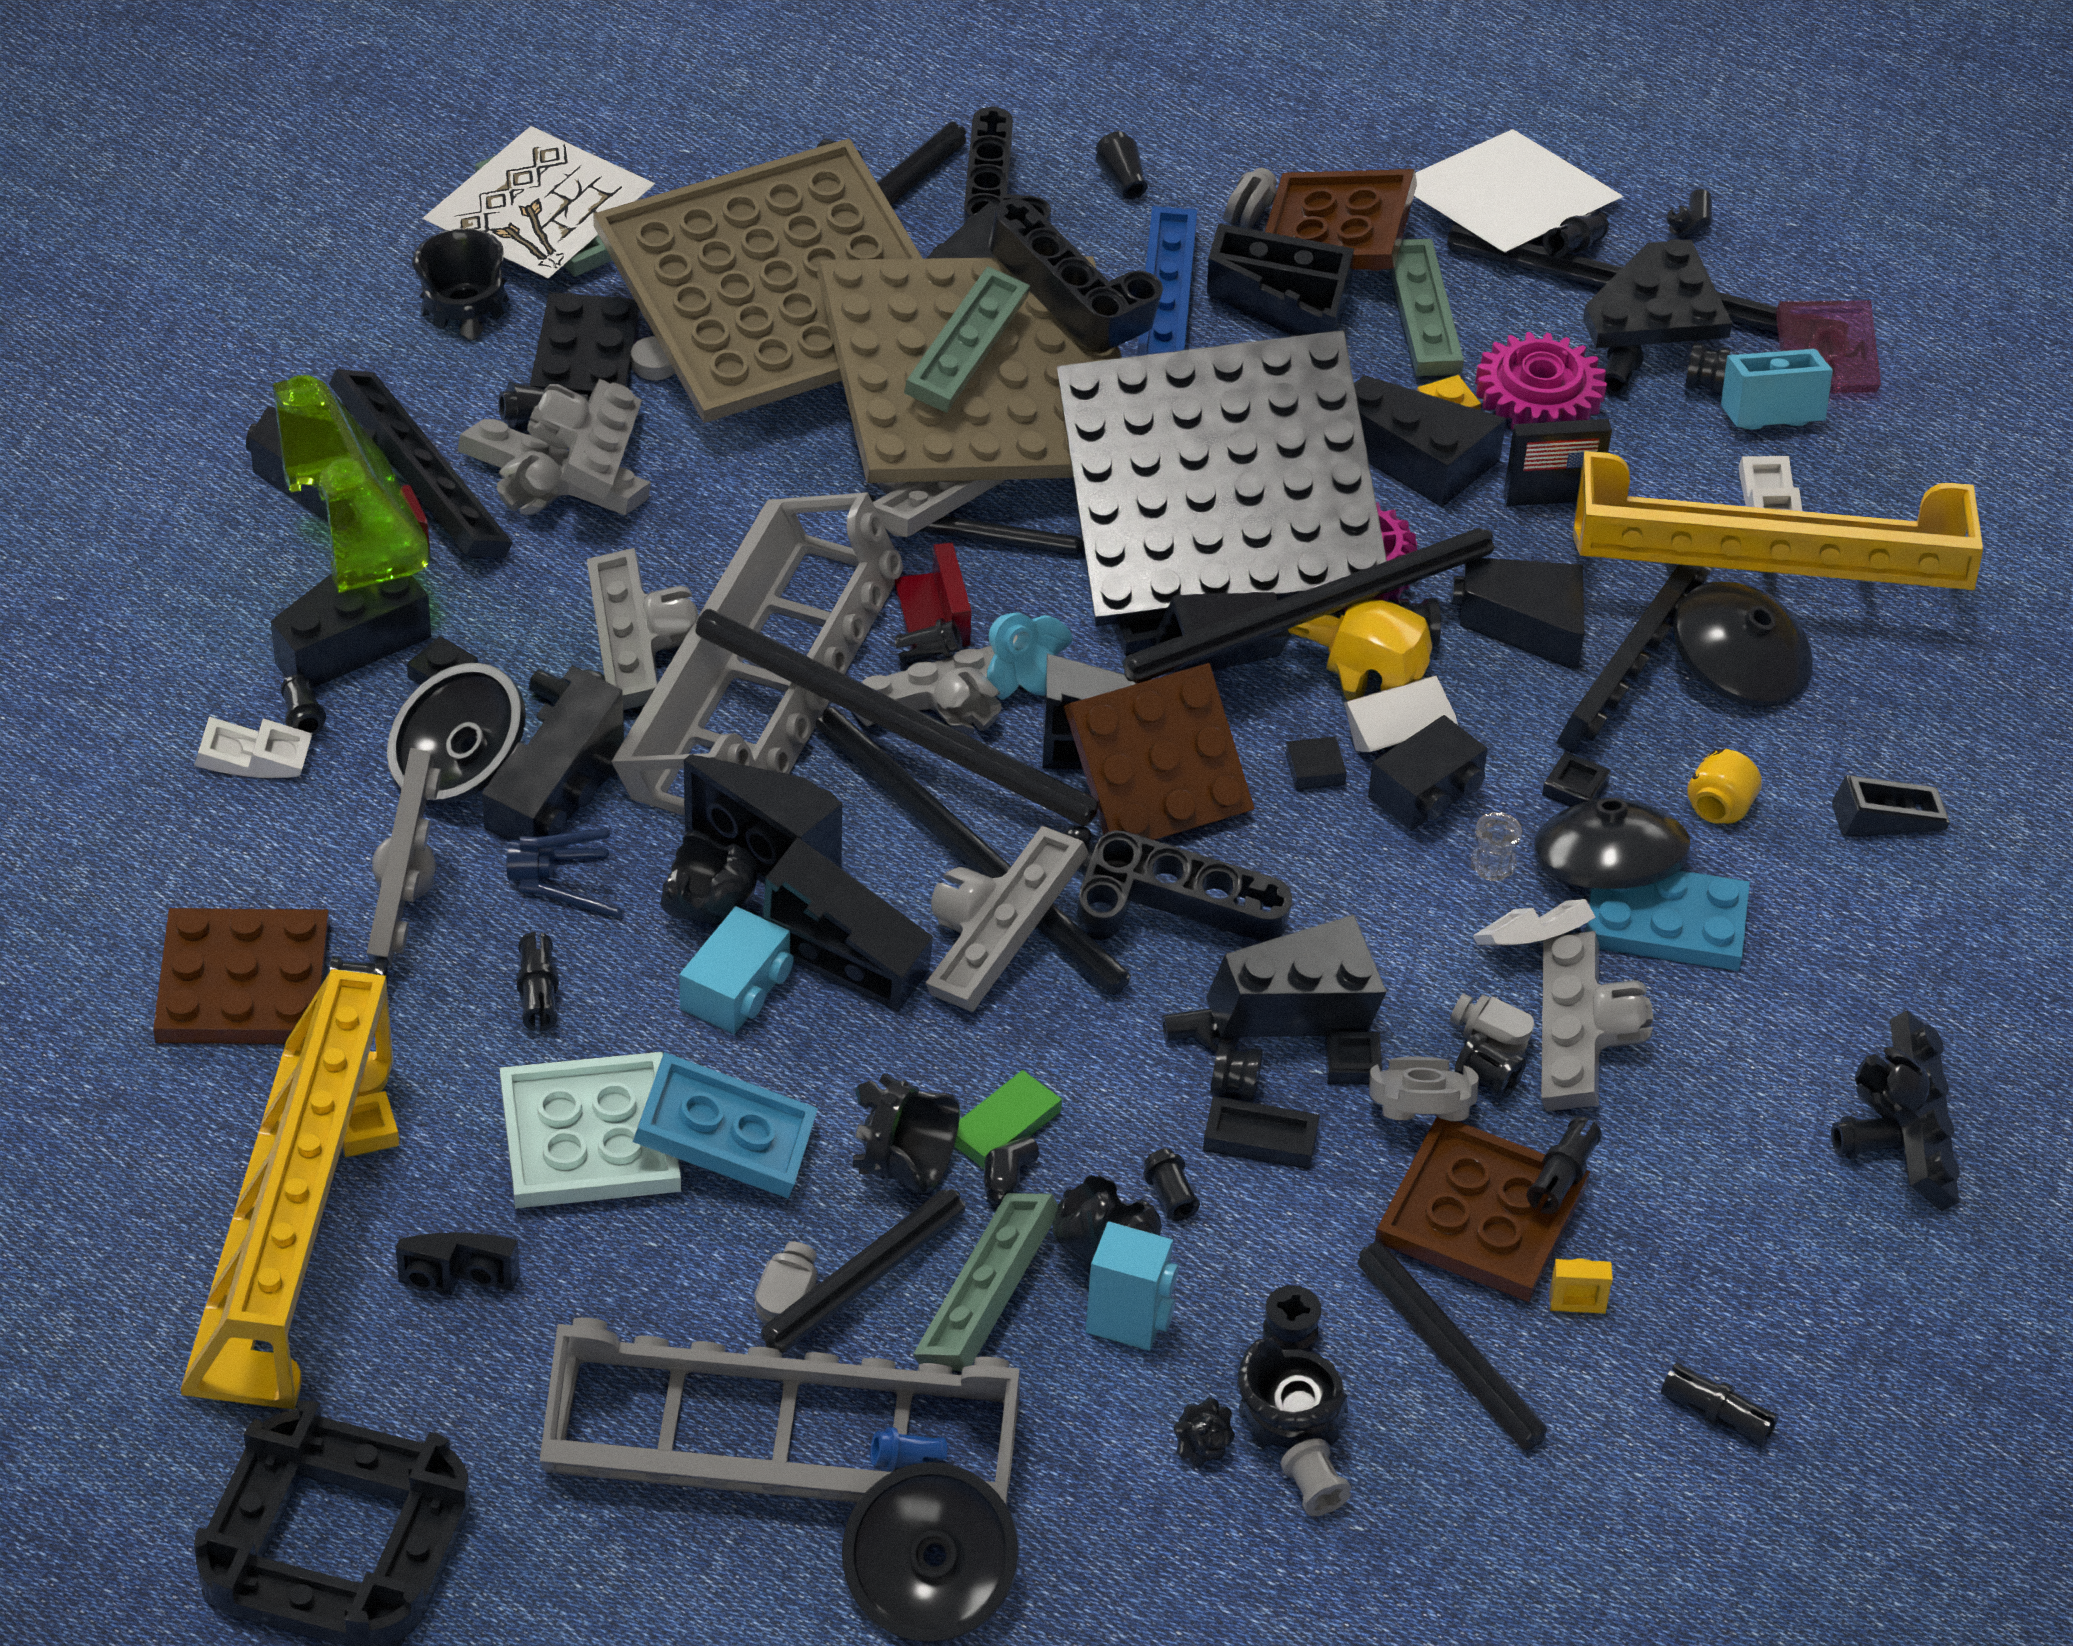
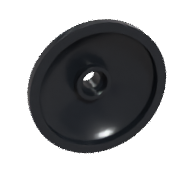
M1727 581L1710 582L1693 589L1678 606L1673 621V633L1678 651L1694 675L1721 696L1748 706L1773 707L1793 699L1808 682L1813 661L1811 647L1805 632L1794 615L1781 602L1766 592L1741 583Z
M466 663L447 668L420 685L401 707L389 734L387 759L390 772L396 783L402 788L410 748L431 751L434 759V768L441 769V779L436 800L427 799L426 803H454L466 799L487 787L499 768L511 755L517 743L521 742L526 719L525 704L517 685L503 671L482 663Z
M1600 798L1569 807L1551 817L1538 830L1535 836L1534 852L1539 865L1546 872L1560 880L1589 888L1626 889L1653 884L1678 872L1689 858L1690 838L1683 825L1661 809L1630 799Z
M917 1463L902 1467L885 1475L875 1482L859 1499L848 1519L842 1543L843 1570L849 1590L855 1601L877 1625L890 1633L913 1641H947L966 1635L983 1625L998 1611L1006 1600L1014 1584L1019 1564L1017 1529L1013 1517L1001 1496L979 1476L951 1464ZM934 1546H943L947 1554L945 1562L938 1567L930 1566L927 1562L928 1551Z

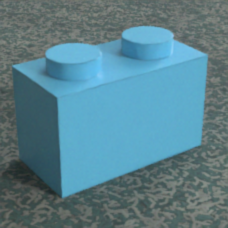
M1816 349L1727 355L1721 407L1736 427L1749 430L1760 429L1764 425L1787 424L1790 426H1803L1812 421L1826 420L1833 370Z
M735 906L679 974L680 1010L735 1035L747 1018L753 1019L757 1016L764 1004L767 993L776 983H783L788 977L794 960L793 955L790 954V930Z
M1108 1221L1091 1262L1086 1333L1148 1351L1151 1350L1157 1331H1168L1175 1309L1176 1300L1170 1297L1177 1281L1179 1265L1171 1263L1173 1239Z

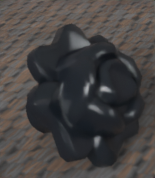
M1212 1397L1207 1398L1199 1405L1188 1404L1184 1408L1183 1415L1173 1427L1178 1440L1177 1455L1183 1459L1189 1458L1190 1463L1196 1467L1202 1466L1210 1459H1222L1225 1455V1448L1235 1437V1433L1230 1426L1231 1409L1226 1406L1219 1407L1218 1401Z

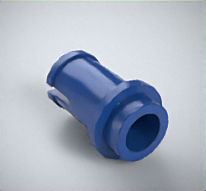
M888 1427L884 1432L876 1431L872 1438L870 1448L871 1464L879 1466L881 1471L893 1472L894 1468L900 1469L917 1463H941L937 1460H947V1442L943 1437L932 1438L899 1434L897 1428Z

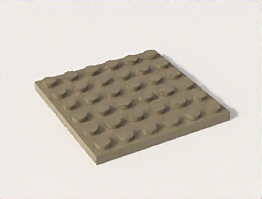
M850 138L593 213V223L596 232L703 423L842 381L817 275L820 260L923 259Z
M1084 256L1096 268L1093 256ZM997 258L820 260L818 280L866 483L1073 478L1057 377V366L1122 358L1119 346L1106 351H1095L1087 348L1028 291L1027 299L948 413H945L904 394L906 380L987 266L1015 279L1017 278Z

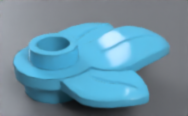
M1017 612L1002 615L994 621L989 631V642L994 656L987 669V679L999 690L1000 695H996L999 699L1004 700L1009 697L1019 685L1035 695H1045L1047 653L1057 655L1072 643V635L1067 626L1049 615L1031 619ZM1018 634V638L1013 644L1014 637Z

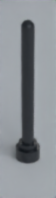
M869 494L872 502L876 501V495ZM944 516L919 530V532L1069 555H1078L1084 549L1083 540L1078 536Z

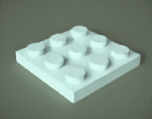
M662 1052L500 1068V1083L515 1209L681 1192L678 1158L632 1142L662 1059Z

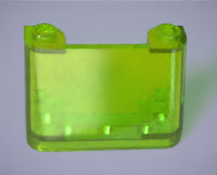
M297 375L290 380L272 383L284 479L291 493L300 491V484H306L317 488L321 500H326L333 561L330 562L331 573L338 591L343 592L392 580L423 570L430 560L427 537L383 452L323 381L310 375Z

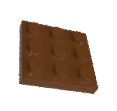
M1415 169L1282 173L1265 232L1354 248L1353 270L1368 269L1377 271L1381 269H1394L1417 187Z
M1210 663L1072 702L1064 706L1091 796L1099 802L1097 815L1103 835L1107 832L1118 830L1156 840L1255 809Z
M169 908L153 1026L155 1043L286 1044L288 1037L324 982L330 927L329 910Z
M1437 1116L1376 1229L1375 1242H1381L1385 1247L1530 1302L1588 1186L1590 1171L1586 1170L1581 1181L1570 1186L1557 1212L1553 1214L1541 1213L1540 1210L1548 1199V1195L1544 1194L1534 1209L1529 1204L1526 1194L1529 1187L1534 1184L1538 1175L1543 1170L1542 1161L1545 1154L1464 1123L1444 1120Z

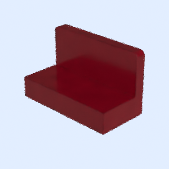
M953 542L934 544L932 573L901 576L895 579V591L906 633L936 625V620L940 618L945 619L946 622L954 620L961 634L962 647L970 646L972 610ZM911 645V650L917 648V645Z

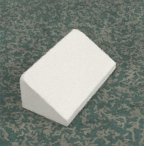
M1437 676L1344 702L1356 751L1372 752L1402 743L1443 715L1458 725L1456 715Z

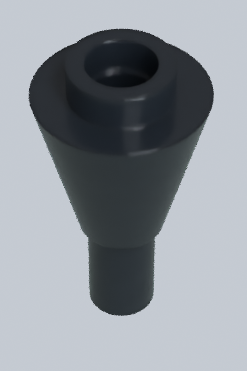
M510 381L506 391H501L499 394L498 408L500 418L507 420L511 429L528 425L535 406L539 404L545 389ZM579 394L589 402L587 394Z

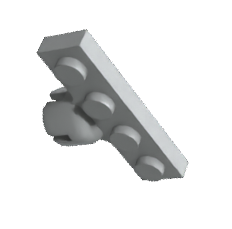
M600 378L591 393L589 402L585 397L559 384H550L544 390L545 393L542 395L539 404L535 406L528 422L527 430L533 437L557 449L569 448L570 453L560 479L605 500L613 486L642 400L634 396L625 386L617 383L610 384Z
M483 419L461 433L459 437L458 452L502 468L499 474L505 478L497 483V491L501 501L507 508L512 511L520 508V514L533 515L539 513L552 504L559 496L571 495L619 514L627 515L649 498L651 482L634 476L632 471L622 467L618 468L613 486L605 500L560 479L570 451L557 449L532 435H526L510 429L506 423L500 420Z
M1005 480L878 483L882 491L887 495L874 501L873 504L876 511L881 515L884 527L889 533L895 536L908 537L932 522L943 518L946 514L963 504L974 500L977 496L994 486L1003 483Z
M635 548L587 559L605 681L623 690V710L647 703L659 683L655 663L656 652L680 647L699 616L695 604L690 599H686L692 597V592L686 586L678 585L645 594Z
M1018 635L1014 637L1013 644L1017 640ZM992 646L981 649H964L950 658L933 663H916L911 665L908 670L888 676H871L862 681L863 684L917 711L925 709L937 711L952 728L964 734H974V727L971 723L980 731L988 729L996 721L1001 711V703L994 697L1000 695V692L987 679V669L994 656ZM856 715L865 726L875 724Z
M410 748L392 836L386 838L377 847L372 858V871L380 892L367 948V956L371 963H376L378 958H387L388 966H392L394 952L403 954L409 929V922L401 921L405 901L414 902L415 899L423 896L432 888L434 883L433 876L435 871H437V864L430 846L427 845L431 821L423 819L427 799L436 800L441 779V769L434 768V759L431 751Z
M1041 826L1009 871L1002 877L990 878L963 867L953 868L943 875L945 880L960 884L961 886L957 889L944 883H937L932 895L931 909L935 917L938 918L939 925L957 931L961 935L925 983L932 996L971 1012L976 1009L1089 855L1083 841Z
M1595 931L1559 935L1543 940L1541 1099L1546 1112L1598 1106L1599 1055L1601 1050L1607 1046L1618 1047L1643 1044L1652 1037L1653 1027H1647L1653 1022L1652 1004L1649 998L1643 996L1647 991L1645 984L1636 980L1599 984V942Z

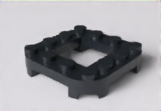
M297 1401L298 1410L277 1414L262 1423L256 1418L244 1433L245 1450L207 1529L198 1528L195 1536L196 1565L204 1601L222 1612L238 1618L344 1646H401L404 1643L405 1637L423 1619L468 1517L470 1490L469 1477L464 1463L450 1449L449 1440L437 1433L429 1432L425 1443L332 1420L321 1416V1407L318 1402ZM301 1476L405 1503L374 1573L366 1572L362 1583L264 1558Z

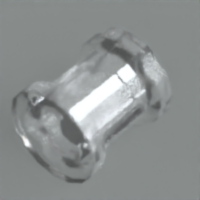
M1492 812L1483 815L1478 819L1475 827V835L1479 845L1471 854V868L1481 878L1490 881H1501L1514 874L1517 858L1513 849L1520 842L1522 828L1517 819L1511 815L1502 812Z

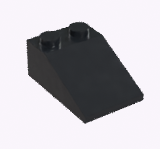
M693 754L684 759L686 832L693 833L696 830L702 834H707L713 841L723 846L737 844L739 847L748 850L756 859L757 880L765 884L767 875L797 837L842 869L843 803L833 793L819 788L801 776Z

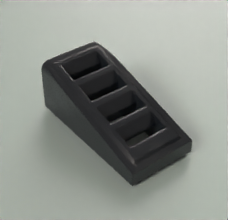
M1846 775L1832 800V808L1841 834L1845 836H1875L1946 830L1950 824L1937 787ZM1920 804L1922 810H1917L1915 805Z

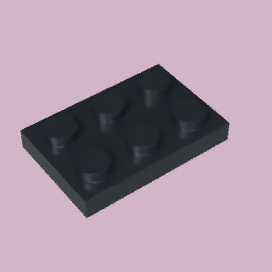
M549 292L529 386L546 389L550 384H559L577 394H587L588 399H590L599 378L610 384L617 383L628 388L632 369L631 350L637 342L642 312L635 299Z

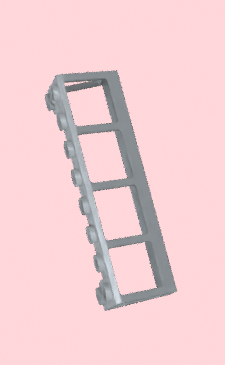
M868 492L770 499L765 503L699 616L702 615L705 609H713L759 633L772 613H779L823 626L807 656L845 675L893 589L895 579L900 577L904 567L901 556L895 550L884 527L883 519L876 511ZM850 510L847 516V535L852 548L807 535L796 513ZM811 553L857 566L832 612L780 598L806 554ZM699 616L611 761L632 800L681 815H685L684 798L668 794L667 791L679 770L684 768V759L690 755L689 753L695 745H703L712 749L709 753L693 755L789 774L816 726L817 717L823 714L829 703L828 700L766 669L742 663L743 658L699 637L695 633L696 622ZM734 678H741L786 692L757 744L744 741L736 733L722 735L704 729Z
M574 1318L573 1325H557L540 1453V1463L545 1472L857 1503L875 1482L891 1472L787 1462L798 1389L801 1384L809 1383L892 1391L896 1393L897 1401L893 1427L897 1428L899 1434H907L912 1397L917 1394L1002 1403L1004 1408L995 1482H985L1001 1496L1006 1505L1008 1503L1020 1396L1019 1368H1009V1361L1005 1359L976 1357L974 1365L964 1367L961 1375L952 1374L953 1369L951 1367L934 1363L919 1364L918 1371L895 1369L896 1363L894 1361L882 1358H864L861 1365L839 1363V1357L836 1355L820 1352L806 1353L804 1360L782 1358V1353L779 1350L768 1347L748 1348V1354L725 1352L726 1347L724 1345L707 1341L692 1342L691 1349L668 1347V1340L654 1336H637L634 1343L620 1342L615 1333L607 1331V1322L594 1318ZM593 1362L665 1369L671 1372L657 1449L566 1440L579 1368L582 1363ZM696 1372L778 1380L784 1383L772 1460L673 1451L685 1378L688 1373Z

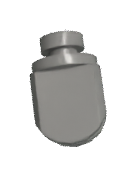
M1257 168L1253 172L1243 174L1228 200L1224 212V221L1233 225L1242 214L1240 227L1252 229L1265 208L1270 206L1275 199V186L1277 185L1275 175L1265 168Z
M1463 993L1458 999L1450 1017V1022L1461 1026L1463 1022L1466 1023L1463 1037L1469 1040L1476 1033H1482L1488 1037V1044L1510 1057L1516 1055L1521 1057L1525 1053L1528 1040L1534 1028L1533 1017L1514 1006L1482 994L1475 1005L1472 1003L1473 997Z
M796 1241L788 1242L783 1253L773 1255L772 1259L767 1262L754 1293L757 1317L763 1324L766 1325L818 1285L816 1281L819 1274L813 1266L817 1253L810 1246Z

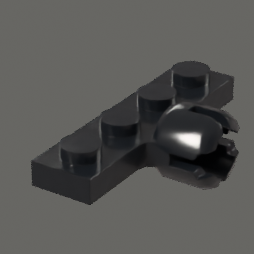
M1905 1011L1890 1019L1893 1047H1884L1883 1053H1885V1059L1891 1063L1887 1064L1876 1054L1866 1056L1855 1074L1856 1090L1859 1099L1884 1119H1892L1898 1122L1904 1136L1909 1186L1940 1211H1944L1960 1203L1957 1186L1960 1171L1954 1158L1951 1138L1954 1135V1126L1948 1115L1946 1095L1949 1093V1086L1943 1074L1941 1060L1944 1046L1940 1035L1931 1025H1924L1909 1011Z

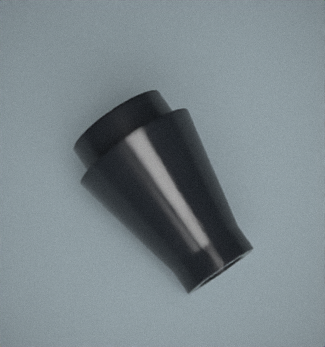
M1121 131L1112 132L1100 139L1096 145V163L1120 189L1124 198L1134 199L1143 195L1148 188V184L1144 178L1135 139Z

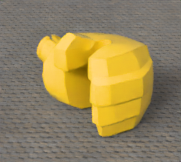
M1368 599L1349 606L1345 616L1342 615L1340 619L1332 615H1324L1288 629L1291 634L1305 637L1329 647L1328 652H1330L1326 670L1339 674L1342 691L1345 698L1349 701L1364 696L1368 683V671L1370 669L1376 670L1381 675L1382 683L1380 686L1381 691L1421 680L1430 662L1429 656L1432 651V642L1429 626L1425 618L1406 608L1383 600Z

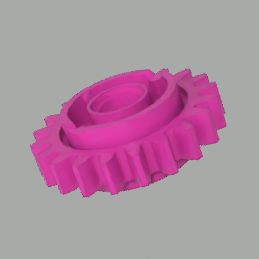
M1526 332L1525 341L1520 342L1513 335H1509L1507 346L1494 342L1491 353H1482L1481 364L1477 366L1475 384H1477L1476 397L1484 398L1482 407L1484 410L1496 409L1495 415L1512 418L1511 429H1513L1514 424L1590 420L1591 414L1598 415L1600 413L1601 402H1604L1607 385L1604 382L1606 371L1605 369L1597 368L1599 360L1597 356L1585 358L1586 347L1584 345L1571 349L1569 347L1570 338L1568 337L1557 342L1552 340L1551 333H1546L1543 339H1535L1531 332Z

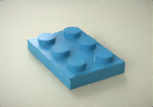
M1679 870L1664 880L1645 886L1626 889L1591 888L1589 906L1596 918L1586 923L1585 932H1596L1599 949L1739 971L1743 954L1750 881Z
M664 1052L632 1142L789 1198L818 1108Z

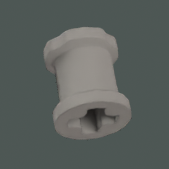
M1320 1438L1305 1440L1295 1445L1286 1452L1280 1463L1284 1474L1294 1478L1303 1494L1302 1506L1306 1514L1310 1516H1321L1338 1509L1351 1495V1486L1348 1480L1338 1476L1329 1460L1330 1448L1326 1441Z

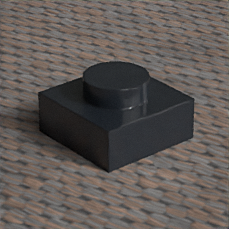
M439 636L407 663L408 678L422 685L429 678L447 668L466 663H478V658Z

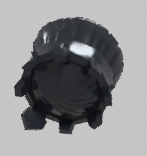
M473 228L446 230L424 240L413 253L411 259L412 266L421 280L423 291L419 295L423 299L421 314L422 316H429L431 312L434 315V326L444 329L447 327L449 319L461 320L462 324L459 325L460 334L474 341L483 331L482 322L478 321L479 317L490 312L494 319H499L504 314L502 301H510L504 288L507 281L502 278L500 270L503 262L504 248L502 243L493 234L490 235V233Z
M888 1073L882 1074L879 1082L887 1087L885 1090L878 1088V1084L872 1080L859 1084L855 1088L858 1104L866 1109L868 1107L872 1109L864 1125L858 1124L855 1137L862 1140L865 1154L853 1156V1168H859V1175H879L881 1179L897 1178L919 1195L930 1194L941 1180L952 1155L960 1121L961 1110L959 1100L954 1095L948 1093L921 1092L917 1086L908 1084L906 1080L901 1082Z
M1272 1337L1258 1338L1244 1351V1356L1240 1362V1368L1237 1373V1387L1240 1389L1239 1393L1242 1397V1402L1239 1405L1240 1418H1247L1254 1430L1253 1442L1261 1449L1272 1443L1290 1450L1305 1440L1320 1438L1332 1446L1339 1439L1338 1426L1343 1413H1348L1346 1400L1348 1395L1343 1391L1342 1379L1333 1363L1320 1355L1301 1349L1282 1350Z

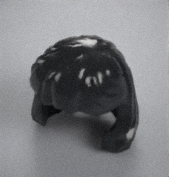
M696 830L693 833L688 831L682 838L683 844L676 850V858L670 868L672 872L668 874L666 882L663 883L660 905L666 913L677 918L713 925L721 924L735 906L745 910L752 899L757 883L756 859L748 850L739 847L737 844L723 846L713 841L707 834H702Z
M1089 1175L1085 1177L1081 1185L1074 1189H1067L1063 1194V1199L1058 1204L1057 1212L1052 1222L1055 1240L1089 1270H1091V1262L1108 1221L1159 1236L1162 1225L1160 1216L1153 1205H1150L1143 1199L1129 1204L1121 1202L1117 1196L1115 1181L1106 1180L1101 1175Z

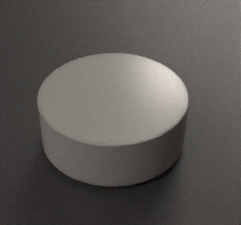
M655 336L643 338L633 345L631 364L633 371L638 376L647 380H662L675 373Z

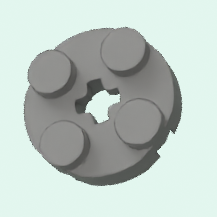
M1421 1056L1398 1057L1389 1060L1388 1070L1380 1072L1378 1064L1371 1068L1369 1095L1375 1102L1383 1105L1382 1114L1389 1119L1409 1120L1414 1118L1416 1113L1437 1114L1439 1118L1444 1120L1461 1121L1469 1117L1470 1106L1477 1102L1479 1077L1472 1068L1465 1065L1463 1067V1075L1449 1071L1450 1060Z

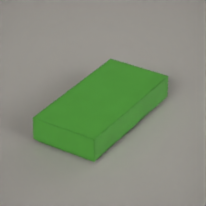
M1022 1070L960 1119L954 1146L984 1169L985 1157L992 1149L1034 1134L1061 1112L1062 1099Z

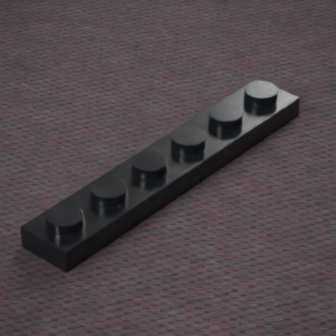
M336 369L329 383L330 387L342 400L343 406L355 416L363 428L377 431L378 446L387 456L388 462L400 472L411 486L414 494L420 497L432 512L435 521L443 526L457 543L459 551L475 559L483 557L505 558L513 543L512 540L376 373Z
M1681 564L1676 567L1570 716L1556 742L1558 745L1574 753L1584 737L1592 742L1594 741L1609 717L1603 713L1605 707L1607 706L1615 711L1630 685L1624 682L1627 676L1634 681L1637 680L1651 658V655L1645 652L1647 648L1650 647L1655 651L1659 649L1672 628L1666 621L1669 617L1674 620L1676 610L1688 594V590L1690 588L1693 590L1703 585L1711 574L1713 567Z

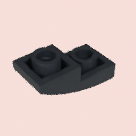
M432 1233L399 1239L395 1247L398 1281L409 1284L421 1291L433 1290L452 1295L459 1278L469 1280L482 1287L493 1286L513 1291L520 1275L518 1240L480 1233Z

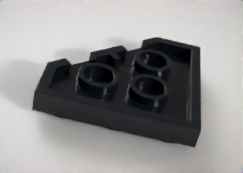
M1679 239L1647 243L1585 305L1583 316L1584 324L1595 348L1725 339L1730 337L1732 327L1727 311L1692 240Z

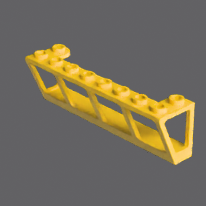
M1584 451L1573 525V540L1580 556L1975 590L1983 553V544L1974 485L1940 483L1931 487L1923 495L1917 521L1628 496L1630 473L1625 460L1618 455Z
M331 969L286 1041L180 1388L181 1395L295 1410L301 1389V1370L297 1362L290 1357L288 1332L356 1097L382 1091L388 1082L393 1064L387 982L384 975ZM374 1034H375L376 1052L370 1051V1048H371V1045H372V1041H373V1038H374ZM256 1340L271 1343L274 1353L254 1350Z

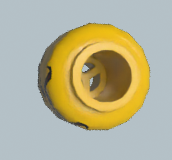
M1730 749L1714 750L1704 757L1688 783L1687 795L1695 812L1704 820L1715 824L1735 823L1745 817L1762 788V776L1757 766L1749 757Z

